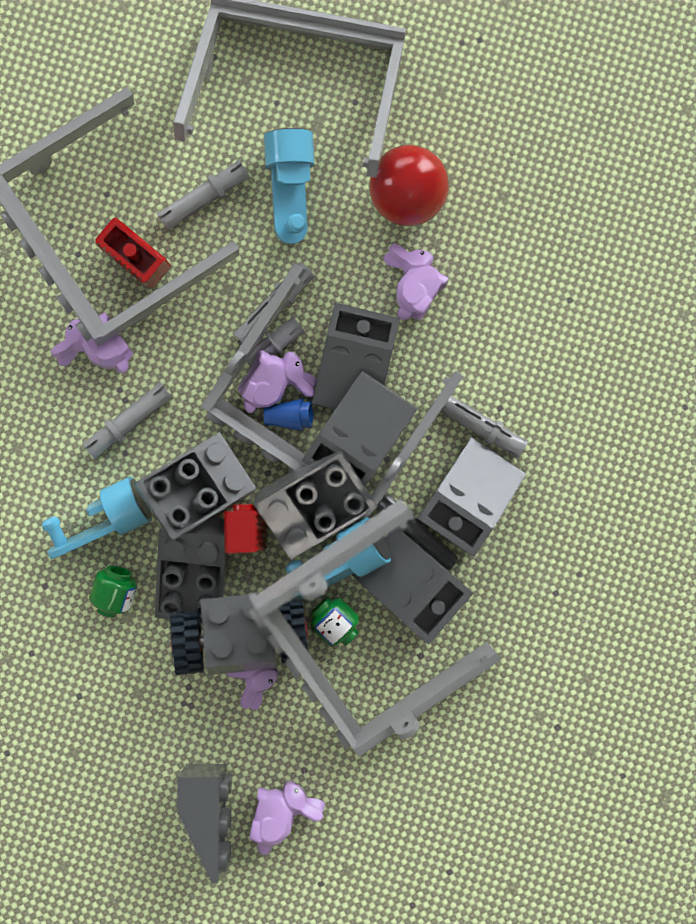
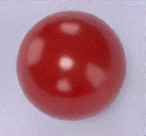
M401 145L387 151L380 158L377 177H370L369 180L370 197L376 210L391 223L406 227L421 225L434 218L444 206L449 191L448 174L442 161L430 150L417 145Z

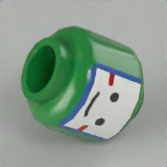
M109 565L106 569L96 573L89 600L97 608V612L100 615L116 617L117 614H123L130 610L137 589V581L132 577L130 570L117 565Z
M326 597L310 613V616L313 618L310 623L311 629L330 647L340 643L347 646L359 633L356 629L359 623L358 614L340 597L333 599Z

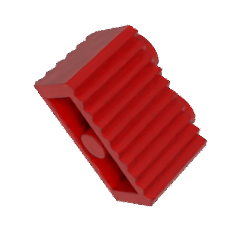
M116 217L112 218L95 239L96 245L148 289H153L171 268V265L164 256Z
M253 504L233 505V511L224 512L225 553L260 552L268 548L265 545L268 541L265 538L268 535L265 530L268 527L264 525L266 522Z

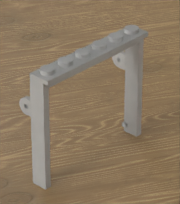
M211 0L209 12L174 119L175 140L185 142L187 134H193L194 128L190 123L204 79H210L212 74L213 48L222 19L384 49L392 52L369 158H364L363 167L367 168L366 176L376 178L399 72L406 28L257 0Z
M128 87L0 164V204L5 210L0 214L11 232L18 229L24 239L20 240L19 243L30 259L34 256L38 258L42 267L37 270L47 285L51 286L55 283L61 292L57 296L58 301L67 314L74 311L80 322L75 325L86 342L93 339L97 346H100L132 324L143 321L154 310L239 256V248L232 241L104 324L8 185L9 181L27 170L32 175L43 172L52 163L50 156L121 113L123 117L129 114L128 108L134 105V99Z
M294 263L201 405L202 408L208 411L206 414L208 419L219 426H223L226 423L235 429L233 435L248 445L254 442L263 448L260 453L276 464L281 460L290 467L289 473L307 466L306 463L301 461L305 453L223 399V397L296 285L299 286L303 281L301 278L306 270ZM457 371L453 373L450 379L445 376L442 381L446 384L372 493L371 497L376 505L464 377ZM373 511L369 512L363 517H369Z
M401 499L256 595L253 592L248 595L254 606L249 612L260 629L265 626L268 627L272 634L267 636L276 652L280 654L285 651L289 657L285 663L296 679L300 676L304 678L306 683L302 687L313 703L317 700L320 701L323 706L319 708V711L329 726L334 723L337 725L339 730L335 734L345 749L351 746L358 757L393 733H396L400 739L412 737L420 727V723L417 720L418 716L501 660L488 642H485L360 728L279 611L278 607L300 592L306 600L317 598L328 586L324 576L397 527H400L401 530L406 528V521L414 517V515Z

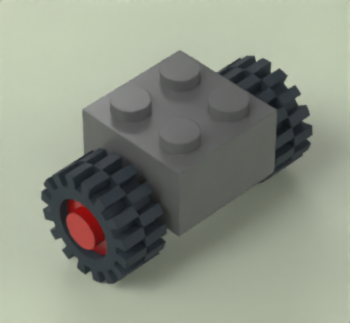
M248 595L201 599L203 634H201L198 611L170 614L171 650L176 675L204 672L203 648L205 649L208 675L277 668L275 649L267 638L272 633L267 626L260 629L249 611L254 606ZM302 600L287 601L278 609L308 651V633L304 618ZM285 651L280 653L281 664H283L289 657Z

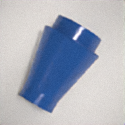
M298 399L264 407V424L266 426H277L298 431L312 428V402H304V399Z

